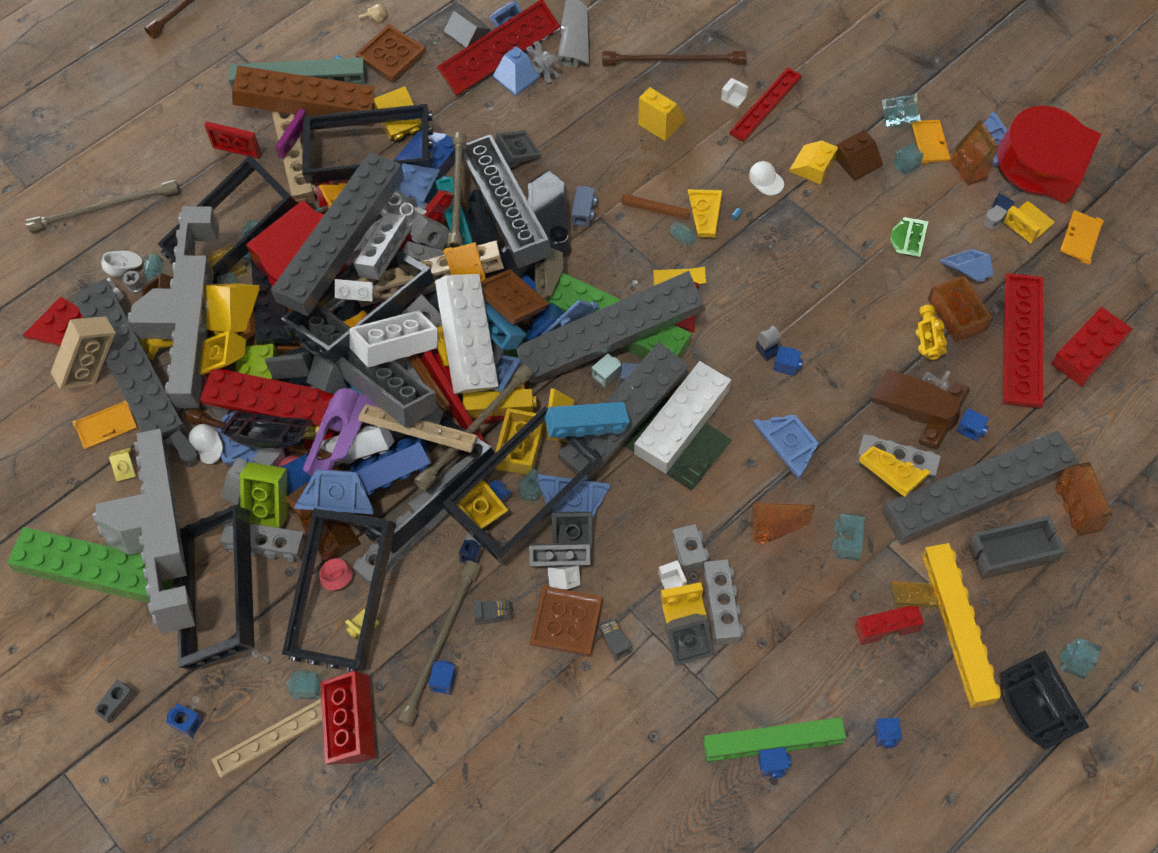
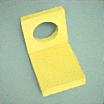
M131 448L112 452L109 456L116 481L136 476L130 458Z

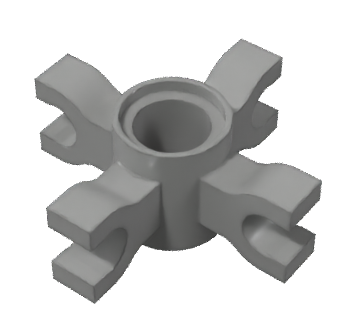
M536 41L533 43L536 47L535 50H533L532 46L526 49L535 58L531 61L534 70L538 73L543 72L545 82L550 83L552 82L550 74L553 78L559 76L551 68V65L558 59L555 54L550 55L547 51L542 52L540 42Z

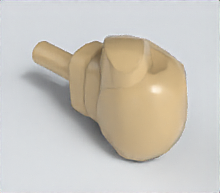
M376 4L367 9L368 13L358 15L359 19L369 17L370 20L374 19L376 22L381 23L387 16V10L384 5Z

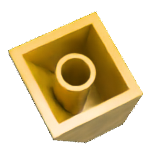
M406 86L378 96L373 101V109L414 105ZM420 119L384 122L381 125L389 140L395 139L397 141L408 133L415 134L420 131L422 122Z
M651 87L639 97L638 125L662 140L666 141L686 121V117L677 103Z
M238 283L205 285L206 330H212L214 334H221L230 330L237 335L238 332L246 331L247 323L259 292V285Z

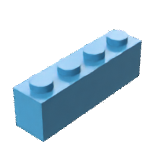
M484 300L490 338L502 350L517 349L526 334L516 324L512 325Z
M624 402L549 407L545 415L549 437H557L558 439L568 436L583 437L585 435L600 436L607 433L621 434L625 432L630 423Z

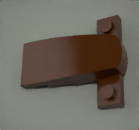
M887 369L873 392L871 400L874 403L889 406L893 412L909 415L910 420L928 423L919 438L920 445L938 449L946 433L958 422L961 406L970 389L969 386L951 382L945 391L921 379Z

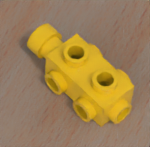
M924 305L919 309L920 317L923 318V321L918 323V329H916V335L921 341L918 350L921 355L934 360L947 353V341L943 331L944 324L941 319L935 317L933 305Z

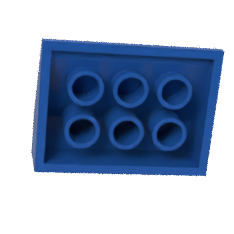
M422 130L417 132L394 160L422 158ZM433 132L431 138L433 139L434 149H431V152H433L434 163H431V168L440 170L436 179L438 180L443 175L445 176L455 164V148L452 146V137Z
M409 436L392 444L390 450L383 454L377 452L367 459L361 458L353 462L349 471L358 472L368 496L374 493V489L380 486L386 488L393 484L392 481L400 478V480H403L411 475L410 472L415 470L419 472L428 468V464L431 463V457L425 439Z

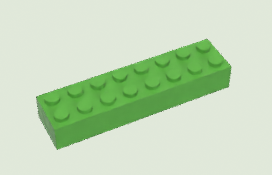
M563 272L552 295L545 299L549 304L553 302L564 313L578 300L589 303L592 301L596 302L600 307L598 310L621 301ZM671 325L621 348L644 359L660 342L682 359L690 346L691 333Z
M23 527L7 561V564L18 573L150 603V598H148L146 592L148 582L145 580L143 572L145 564H143L141 554L139 553L128 555L113 547ZM175 578L162 581L163 590L171 589Z

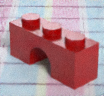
M918 604L859 617L854 627L860 645L881 641L882 637L895 632H899L900 636L920 632L924 621Z

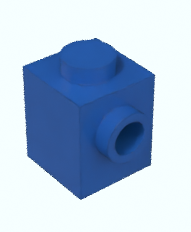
M780 346L773 371L795 377L796 371L801 370L803 359H800L802 352L795 348Z
M899 718L877 719L874 724L876 747L894 748L898 746L902 740Z
M785 747L759 751L758 761L761 777L772 776L773 779H778L788 773L792 762L790 754H786Z

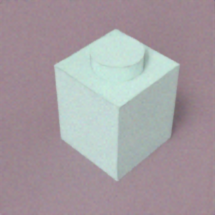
M608 353L592 367V377L605 388L621 375L620 361Z

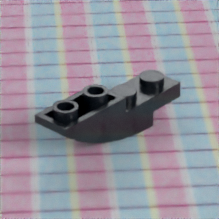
M474 189L467 199L468 207L464 211L468 228L478 245L497 241L500 251L501 243L499 242L494 219L487 218L488 215L485 210L481 190Z

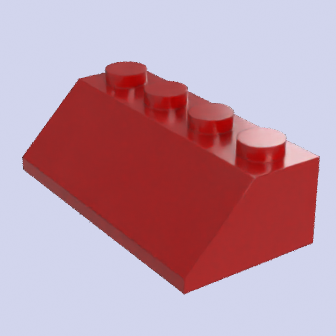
M352 671L321 681L325 764L360 763L375 758L369 676Z

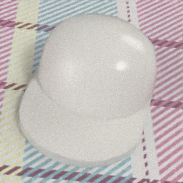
M759 161L751 167L749 179L760 192L768 196H774L782 192L784 181L775 172L771 163Z
M131 251L107 252L103 255L101 261L103 271L113 277L122 276L128 269L138 268L142 264L141 257Z
M199 424L191 430L189 442L198 452L201 460L206 464L217 462L223 452V443L215 427L208 424Z

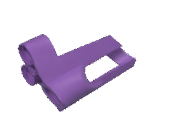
M348 388L337 390L329 402L303 470L312 477L316 469L331 470L336 461L346 458L361 425L369 424L358 421L360 412L366 404L375 407L379 406L365 395H359L355 390ZM328 427L335 431H340L341 433L331 457L325 460L316 459Z

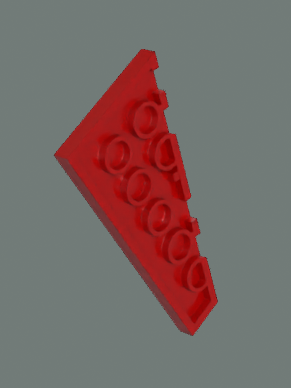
M60 296L23 336L25 339H34L41 343H51L60 347L69 321L72 319H83V316L77 306Z

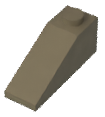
M552 248V256L535 262L536 292L543 299H547L552 295L563 271V252Z

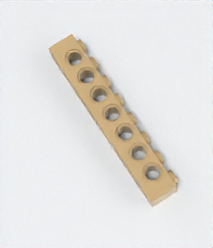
M272 111L278 140L296 114ZM301 133L283 161L292 198L307 196L309 203L316 202L314 195L317 193L315 184H306L302 175L303 144H301V141H303V134Z
M497 241L477 246L484 274L504 268ZM445 255L419 261L431 269L434 281L445 275H451ZM398 267L384 271L379 280L361 277L356 281L373 282L376 291L375 294L373 293V301H358L361 307L386 301L414 277ZM435 282L432 283V284H431L429 287H427L426 289H430V288L436 287Z

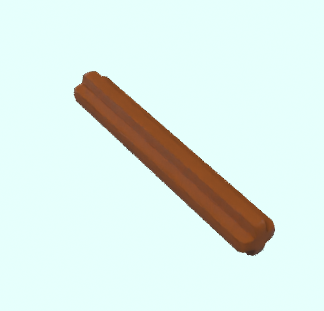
M623 194L621 202L625 205L686 220L690 215L689 209L628 194Z
M418 354L407 357L422 382L436 392V403L442 411L449 408L450 403Z

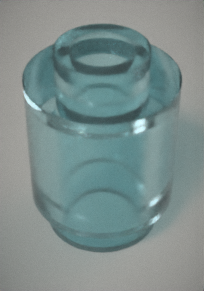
M675 221L669 229L671 236L685 246L692 244L696 239V231L683 222Z
M150 254L146 256L143 268L145 280L151 282L158 274L162 273L164 260L159 255Z

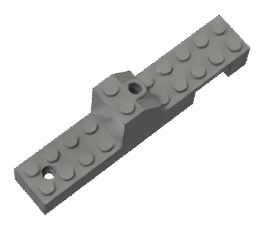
M182 206V212L178 215L180 228L176 231L178 245L174 248L176 261L172 264L174 278L170 281L171 289H152L132 305L131 312L128 313V323L132 325L133 331L136 332L139 339H172L173 347L170 348L169 352L171 365H168L167 368L169 382H166L165 385L166 394L169 395L176 408H199L203 375H199L202 344L207 339L208 330H206L205 285H213L214 272L207 256H194L196 241H218L219 223L212 207Z
M156 429L136 433L137 441L134 442L136 453H139L136 460L138 468H141L138 472L140 483H143L142 487H140L141 494L95 504L96 512L93 513V519L98 527L99 536L104 537L106 544L128 555L141 552L142 561L145 564V569H143L144 577L148 582L146 592L148 598H150V603H148L149 612L152 615L154 626H158L162 634L195 626L185 586L163 590L162 581L187 576L168 453L161 430Z

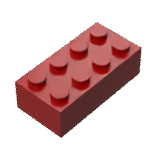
M1101 307L1061 348L1051 365L1083 387L1126 341L1133 328Z

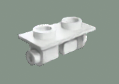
M335 279V298L373 301V293L375 294L376 291L373 282Z

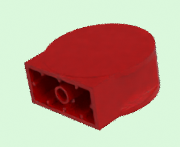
M1051 106L1030 107L1020 112L1014 118L1001 139L997 150L998 163L1004 175L1018 188L1032 194L1047 195L1066 204L1080 186L1102 134L1082 125L1078 119L1062 109Z
M303 200L246 244L254 264L268 276L272 287L325 215L317 213ZM352 254L338 273L354 262Z

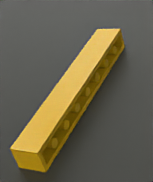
M949 543L926 547L922 557L970 707L977 708L996 704L1000 699L1001 690L999 685L995 683L993 677L994 669L987 659V647L985 644H982L980 638L981 629L974 620L975 611L973 606L969 604L968 590L963 586L962 572L960 568H957L955 562L956 553L953 549L951 550Z

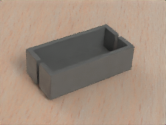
M1050 515L973 533L968 542L974 559H978L976 564L982 579L1057 562L1065 553L1059 535L1054 536L1057 531Z

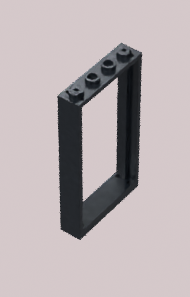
M427 104L304 117L302 175L306 184L350 179L360 166V164L314 169L315 130L422 118V158L394 160V162L401 165L404 163L431 168V163H434L433 152H431V149H434L433 139L431 138L433 126L430 124V121H433L432 110L429 111Z
M251 155L235 168L196 207H212L214 210L255 170L283 199L212 267L214 272L213 284H216L249 252L247 243L298 204ZM179 223L158 243L162 248L160 252L167 259H171V264L176 261L174 248L178 245L176 231L180 228Z
M397 250L390 263L414 278L353 327L392 317L435 282L431 269L402 251ZM354 262L336 275L309 316L291 310L281 318L285 333L289 336H294L300 344L304 343L312 352L316 351L323 359H328L332 363H336L351 350L350 330L328 346L299 325L335 298V279L356 281L360 278Z
M546 406L443 502V509L500 564L602 462L600 453L586 445L587 442L583 437H565L564 439L586 458L589 463L502 548L477 526L457 504L545 421V415L548 411Z
M445 416L439 423L442 426L465 431V429ZM477 438V442L472 450L477 456L395 529L390 551L392 554H395L443 510V502L495 454L490 445ZM426 440L429 452L439 444ZM380 486L374 489L375 492L368 495L370 503L390 486L386 488ZM344 512V513H347V514L360 515V513H348V512ZM354 525L359 532H365L372 542L376 540L379 545L382 531L377 528Z
M240 505L229 506L227 509L217 511L209 517L201 518L199 521L188 524L180 529L187 576L177 578V588L185 586L195 626L178 630V667L195 671L255 648L250 510ZM233 522L236 637L196 652L194 538Z
M314 508L282 651L283 655L289 656V660L301 662V659L304 658L308 659V664L320 666V662L327 663L326 667L339 669V665L345 666V671L358 672V669L366 670L396 523L384 519ZM324 520L382 529L355 660L297 649Z

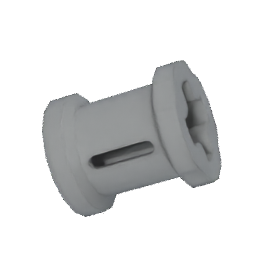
M128 271L124 274L123 281L128 285L129 292L132 294L142 292L144 283L140 280L139 274L136 271Z

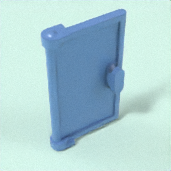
M578 300L541 335L589 315L600 307L593 301L589 303Z

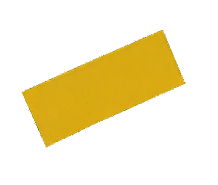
M705 267L653 270L654 286L687 271L690 272L694 282L704 284L706 283Z

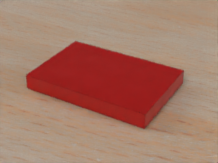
M206 121L204 127L213 148L244 156L251 155L253 158L260 159L262 153L254 132Z

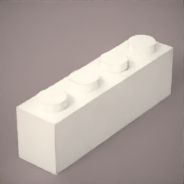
M376 425L359 429L346 458L336 461L332 469L344 462L345 464H350L356 461L357 458L367 459L374 453L379 452V454H383L389 451L390 446L395 442L390 430ZM339 435L323 440L319 451L322 449L333 453Z

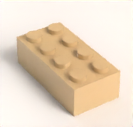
M106 316L72 319L69 321L51 370V374L59 389L95 385L116 333Z

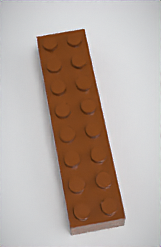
M239 65L237 66L232 89L233 105L289 114H297L299 109H303L306 111L307 116L373 110L375 95L374 86Z

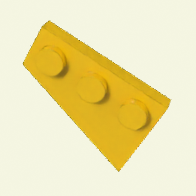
M687 189L698 237L716 238L723 197L722 190Z
M874 446L870 447L859 458V462L904 497L922 483L931 472L927 469L920 470L913 467L914 464L907 461L904 463L897 460L895 455Z

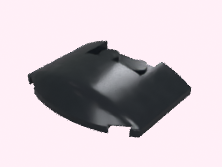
M237 411L221 429V433L234 442L246 447L265 450L280 449L299 442L312 425L313 420Z
M1045 650L1001 672L1003 696L1013 719L1030 740L1040 745L1042 749L1046 750L1089 728Z

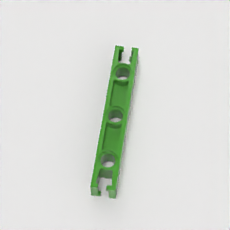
M842 717L706 735L704 736L703 744L706 762L758 756L760 750L785 747L787 752L839 745L844 743L846 735Z

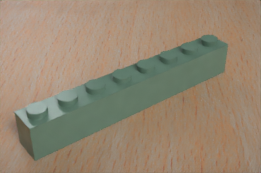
M363 57L230 64L229 83L232 89L238 65L355 84H365L366 77Z

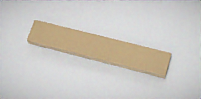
M368 404L364 406L358 421L470 453L478 438L477 435L424 420H419L405 428L381 408Z
M321 699L211 759L219 777L223 779L322 724Z

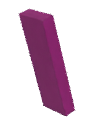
M298 110L276 144L275 148L278 158L284 159L302 133L303 118L307 117L305 110Z

